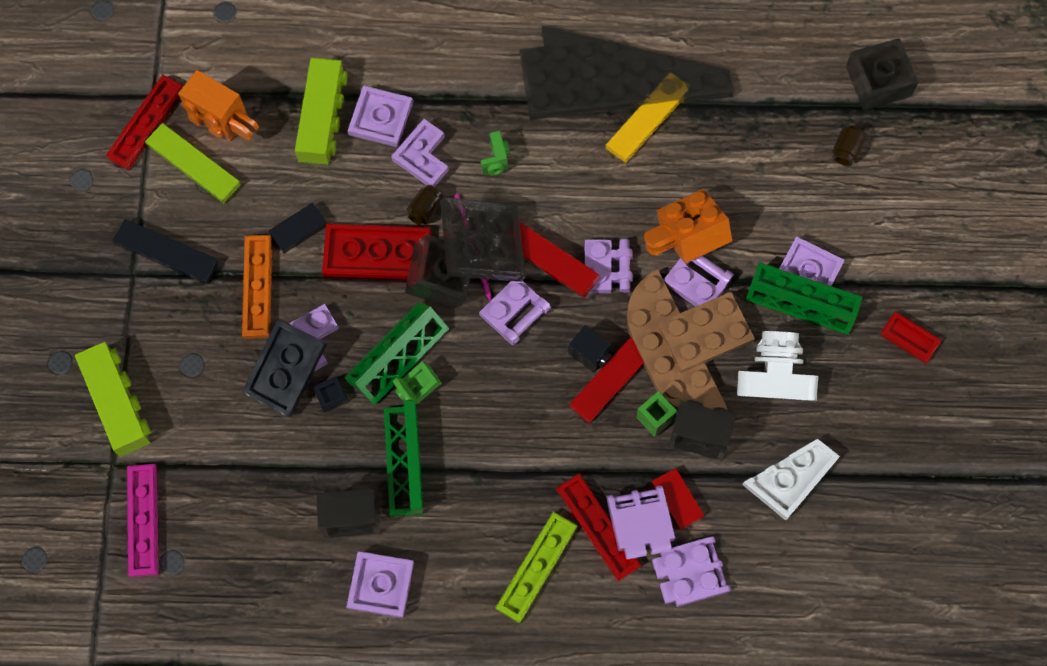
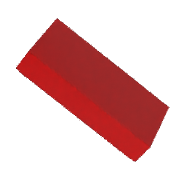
M896 311L880 333V336L927 364L942 341Z
M676 468L651 482L654 489H656V486L662 485L669 514L679 531L704 518L705 515Z

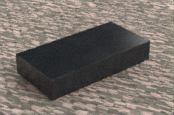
M312 202L268 231L284 254L325 228L327 222Z

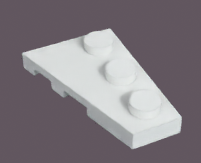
M816 439L779 463L765 469L757 476L746 480L742 485L784 520H787L840 456L819 439Z

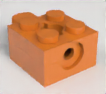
M199 70L194 72L178 93L183 103L182 107L188 113V119L197 126L202 124L209 128V132L219 139L224 137L231 141L237 134L250 141L253 137L252 132L256 133L259 129L258 124L248 117L238 93Z
M704 188L656 210L659 226L644 233L646 249L650 254L657 256L673 248L684 263H688L732 242L729 218Z

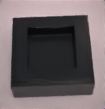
M338 376L313 386L324 413L349 402Z

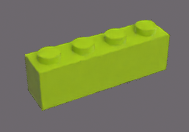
M310 58L295 145V154L298 162L329 165L330 156L335 155L336 141L333 140L334 132L338 133L340 118L337 117L338 109L343 107L344 97L341 94V89L347 83V71L343 70L341 60Z
M103 342L75 354L113 451L119 457H122L151 444L148 435L151 434L150 427L145 418L140 419L138 411L141 410L140 403L135 394L130 395L128 387L132 385L127 373L120 371L118 364L122 363L116 348L111 349L106 342Z

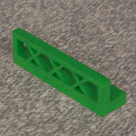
M759 262L746 301L849 335L863 297ZM754 291H758V292H760V293L766 294L767 296L764 297V296L755 294ZM782 301L790 302L793 305L785 304ZM808 310L817 311L819 314H814ZM838 318L847 322V324L835 321V319Z
M418 302L344 378L351 386L357 388L371 404L376 405L395 385L393 380L396 377L402 378L449 328L430 306ZM432 319L439 328L432 335H424L425 325ZM410 340H418L417 350L413 354H406L407 343ZM392 359H399V369L395 373L387 374V364ZM380 378V388L372 395L366 388V385L372 379Z
M415 400L404 401V407L384 408L390 517L424 514L417 406ZM405 414V425L400 431L391 425L390 415ZM391 431L396 434L392 439H391ZM399 438L406 442L407 451L401 458L392 451L393 444ZM393 458H395V459L397 460V462L395 463L394 466H393ZM401 464L408 469L409 477L402 485L394 479V472ZM394 484L399 487V489L396 492L394 489ZM404 491L410 497V508L396 509L395 499Z

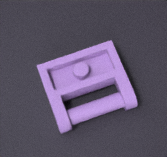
M700 256L692 260V262L720 280L717 285H714L687 266L688 263H684L681 258L664 279L669 289L695 307L719 297L735 275L729 270L724 271L704 256Z
M516 276L479 312V316L514 346L520 340L519 336L542 313L546 314L551 309V306L544 298L538 296ZM530 302L534 305L512 329L506 327Z

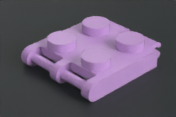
M662 485L656 486L654 490L643 492L634 490L628 495L607 496L618 550L625 551L626 559L646 556L645 546H649L651 555L671 551L670 541H674L675 535ZM657 495L656 498L640 501L642 497ZM633 500L630 503L615 505L616 502Z
M714 537L673 547L671 551L660 553L661 557L652 560L658 580L668 578L667 582L660 584L665 604L675 602L676 607L731 591L730 585H726L721 569L723 563L718 560L714 548V543L716 542ZM707 545H708V547H709V550H710V554H711L713 563H711V560H710V557H709V551H708V549H707V547H706Z

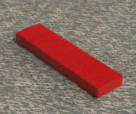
M162 75L105 155L107 159L129 171L147 146L145 141L163 123L180 99L178 93L184 85Z
M517 219L500 239L502 244L583 298L588 295L600 279L598 273Z
M632 336L569 404V407L588 424L596 418L644 365V361Z
M580 473L556 488V491L617 582H620L642 567L637 558L626 559L625 551L618 550L612 521Z

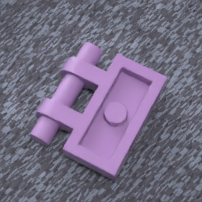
M621 239L618 250H611V240H585V265L600 275L599 281L589 293H611V283H619L620 292H630V283L633 281V273L630 271V260L633 259L630 240ZM611 261H619V272H611Z

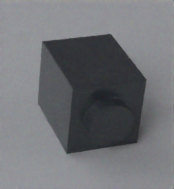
M586 325L568 345V354L592 372H595L599 366L603 368L612 356L610 354L611 343Z

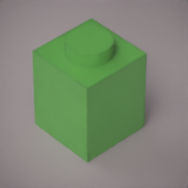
M658 391L638 408L636 418L656 437L675 420L677 410Z

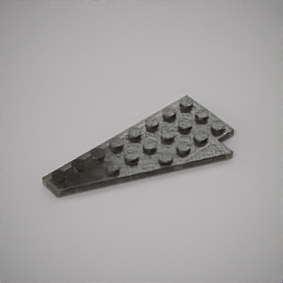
M541 26L543 47L519 49L529 120L639 108L641 105L679 100V103L730 98L734 94L730 70L548 26Z

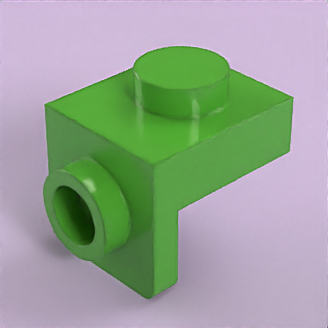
M500 131L489 133L494 157L481 160L483 175H498L508 169L506 155L510 154L507 139L502 140Z
M424 361L418 364L403 379L396 377L393 380L397 387L395 390L397 395L403 401L415 400L416 404H419L442 383L429 364Z

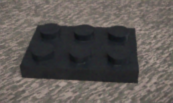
M277 319L242 393L287 417H292L327 343L281 319Z

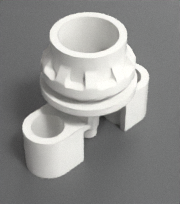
M762 331V340L756 349V352H761V357H755V361L765 362V371H738L737 396L817 401L818 376L792 374L793 364H803L802 359H797L798 354H803V349L798 342L799 333Z

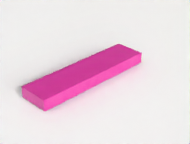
M155 464L127 466L128 576L132 578L159 575L157 466Z

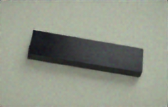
M124 219L112 240L114 245L206 285L219 264V260L215 257Z

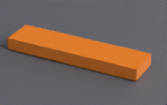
M245 236L242 337L244 339L268 338L271 333L272 236Z

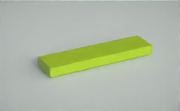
M163 123L145 141L147 146L223 204L241 186L240 181Z
M553 511L497 604L496 610L519 624L521 623L578 525Z

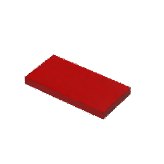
M326 224L322 275L329 277L429 280L432 229L431 227Z

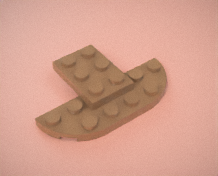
M659 270L650 273L641 280L630 297L627 309V328L644 361V367L656 391H659L677 411L693 415L695 418L708 419L728 414L729 411L705 363L751 344L755 340L732 293L729 292L680 313Z

